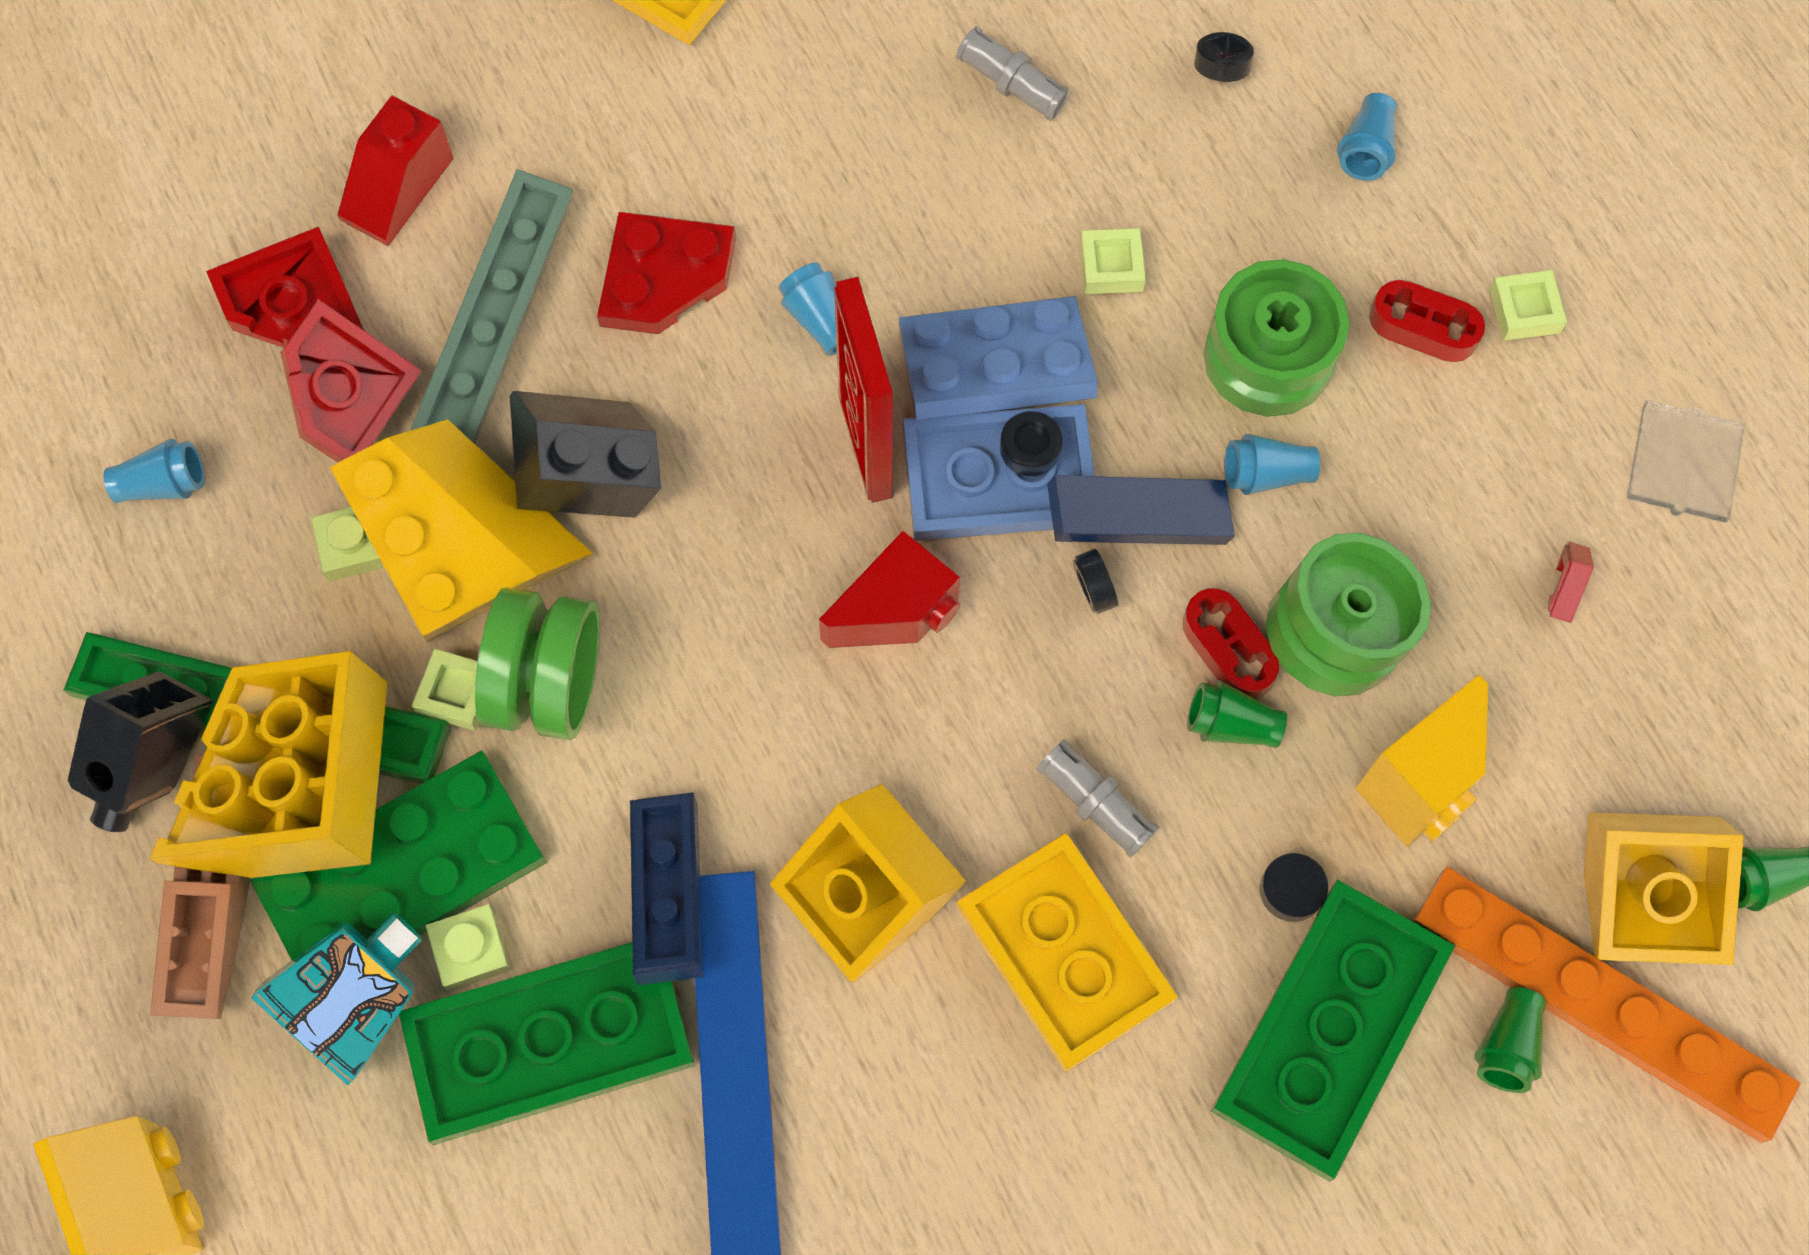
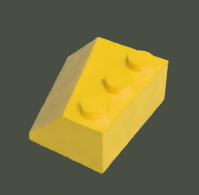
M448 419L387 437L329 467L426 642L491 609L493 600L501 588L510 587L527 590L593 555L583 543L548 511L517 509L515 481Z
M351 651L232 667L201 738L207 748L192 781L183 780L174 800V804L180 807L168 838L158 837L149 860L156 864L248 878L369 865L371 863L388 682Z

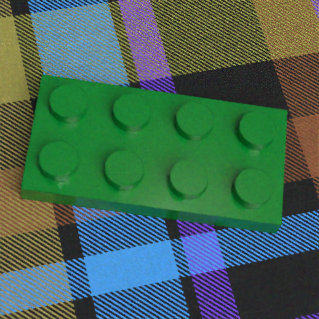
M481 750L375 810L371 863L369 865L255 877L250 882L288 955L293 960L345 921L368 939L392 913H396L421 936L427 932L425 925L461 913L547 862L485 753Z
M1337 879L1332 885L1324 904L1319 909L1210 1112L1329 1182L1334 1180L1447 964L1455 945Z
M632 942L404 1009L399 1013L428 1142L432 1145L695 1067L672 981L637 985L633 976Z

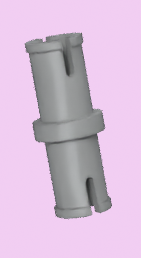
M975 26L974 30L971 29L961 42L956 58L962 62L965 61L996 83L995 89L1007 97L1012 93L1043 114L1047 120L1052 121L1064 107L1071 90L1030 64L1031 57L1024 52L1019 51L1015 54L982 32L983 30Z
M1065 739L1056 745L1036 768L1038 772L1043 773L1079 807L1075 813L1083 821L1090 817L1126 851L1130 858L1159 828L1116 790L1119 783L1111 775L1106 779L1102 777L1069 746V742Z

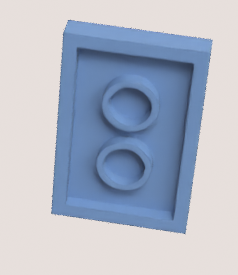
M1076 296L899 317L900 339L916 420L1097 398L1098 380Z
M1085 404L981 412L916 420L915 418L903 419V435L915 541L1053 530L1047 487L1048 482L1055 475L1094 476ZM1026 411L1040 412L1051 417L1058 424L1062 433L1063 443L1057 464L1050 471L1039 476H1023L1013 472L1006 466L1000 454V439L1004 425L1013 416Z

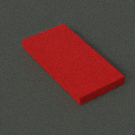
M859 277L837 281L834 287L838 393L868 500L871 499L872 503L892 498L893 391Z

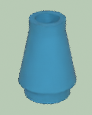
M1383 93L1367 95L1363 99L1361 109L1338 144L1337 154L1340 159L1341 168L1346 174L1355 179L1364 181L1378 179L1395 161V113L1397 104L1389 95Z
M815 262L791 273L780 283L778 288L784 297L781 305L821 345L825 354L831 356L837 354L834 287L836 283L832 272H824L820 264Z
M1245 434L1241 440L1229 441L1225 451L1224 474L1226 483L1230 489H1241L1244 495L1299 483H1315L1320 472V455L1315 446H1300Z
M168 439L119 465L105 468L103 478L106 491L111 500L115 503H120L128 500L190 498L194 490L203 488L205 473L201 457L191 442L178 443L174 439Z

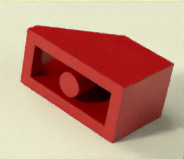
M391 95L357 140L337 214L339 220L389 246L454 159L441 121Z
M902 531L819 618L820 640L829 648L918 643L930 629L936 633L943 630L958 612L961 605L957 601L960 577L906 532Z

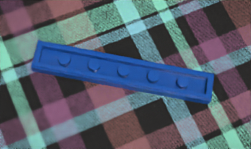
M755 872L701 875L704 977L695 978L711 1255H781Z

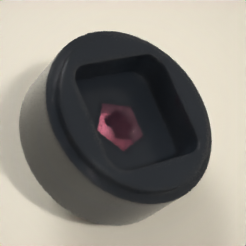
M1229 32L1211 33L1198 41L1194 66L1201 75L1211 80L1221 82L1238 81L1248 76L1251 71L1254 48L1250 42L1237 34Z

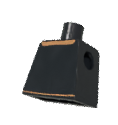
M160 671L87 697L67 781L71 789L95 801L89 817L93 825L109 832H124L129 828L135 809L170 794L180 778L213 699Z

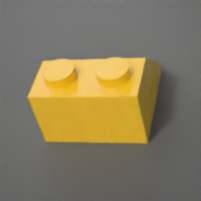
M1480 674L1383 751L1355 788L1406 847L1422 834H1425L1431 842L1435 841L1461 818V815L1477 801V798L1470 790L1486 774L1488 683Z
M880 784L838 803L770 882V886L848 980L853 983L928 923L964 885L966 880L887 788Z
M1588 812L1584 880L1595 957L1598 960L1733 965L1744 835L1719 816Z
M136 1115L46 1137L33 1143L71 1255H193L203 1250L197 1230L204 1227L203 1215L193 1193L188 1189L185 1191L181 1189L174 1169L175 1166L181 1164V1155L172 1133L166 1126L159 1128L157 1123Z

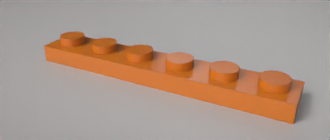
M1448 866L1440 873L1412 921L1455 945L1453 950L1455 954L1510 988H1527L1541 994L1547 1001L1545 1007L1547 1011L1761 1143L1773 1139L1801 1082L1618 970L1598 960L1595 956Z

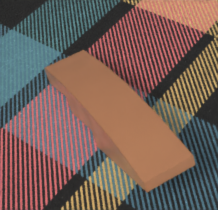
M195 753L192 780L204 754ZM175 866L173 881L164 880L150 1015L221 1019L236 957L250 878Z

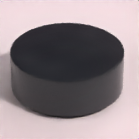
M1026 411L1013 416L1006 422L1001 432L1000 454L1002 460L1009 469L1023 476H1039L1047 473L1057 464L1060 458L1063 443L1061 430L1051 417L1040 412Z
M1095 548L1075 556V560H1073L1074 569L1091 610L1100 614L1118 607V599L1113 583L1097 549Z
M1289 853L1276 858L1267 867L1260 881V896L1264 906L1275 917L1288 922H1299L1312 917L1324 904L1328 894V880L1323 868L1314 859L1298 853Z

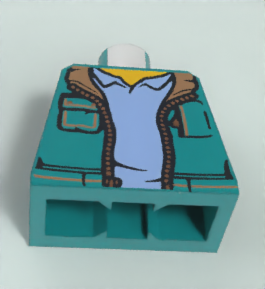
M392 913L368 939L345 921L264 980L257 987L251 999L348 1086L357 1077L413 994L414 983L397 966L423 939L396 913Z

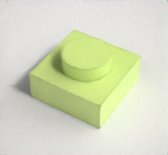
M1140 228L1081 231L1079 243L1084 295L1144 291L1146 278Z
M1553 270L1495 277L1489 287L1502 341L1561 334L1567 324Z
M351 507L311 517L322 572L328 582L384 568Z
M434 648L411 706L415 713L476 731L479 725L475 707V682L478 661Z
M489 904L425 925L442 986L447 992L511 971L494 910Z

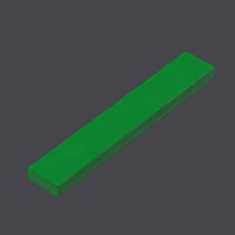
M86 632L63 690L71 697L86 700L89 696L160 671L213 699L201 728L205 730L232 668ZM385 706L379 774L422 784L435 777L451 730L449 723L444 720Z

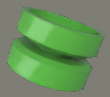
M1285 259L1256 262L1235 273L1220 291L1203 351L1207 376L1220 396L1242 411L1265 417L1293 414L1314 403L1328 386L1334 373L1335 365L1339 361L1345 346L1350 322L1344 298L1329 278L1311 266Z
M1362 533L1335 534L1314 544L1295 571L1286 580L1269 603L1265 626L1271 649L1285 671L1307 688L1334 697L1360 695L1379 685L1391 673L1396 664L1402 661L1416 646L1428 629L1431 601L1425 579L1409 557L1390 543Z
M510 587L500 589L493 600L486 619L476 670L475 707L477 719L481 726L515 731L520 729L530 716L539 736L572 740L577 737L590 703L599 653L600 614L596 601L562 596L558 597L547 612L539 592Z

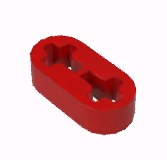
M1395 280L1381 286L1370 307V323L1378 335L1443 361H1464L1472 356L1485 332L1483 316L1476 307L1410 281ZM1395 302L1406 305L1405 314L1402 319L1391 316L1392 307ZM1451 323L1462 326V336L1459 340H1453L1448 337Z
M1207 588L1197 592L1190 599L1183 617V631L1188 641L1217 680H1221L1255 699L1263 697L1272 688L1279 672V660L1273 653L1270 643L1237 599L1229 592L1219 588ZM1203 608H1206L1210 614H1216L1220 611L1225 614L1221 629L1228 639L1225 640L1213 625L1206 626L1205 628L1199 625ZM1234 649L1237 650L1248 664L1256 660L1262 664L1258 674L1259 681L1256 682L1250 675L1240 679L1235 674L1240 661L1233 651Z

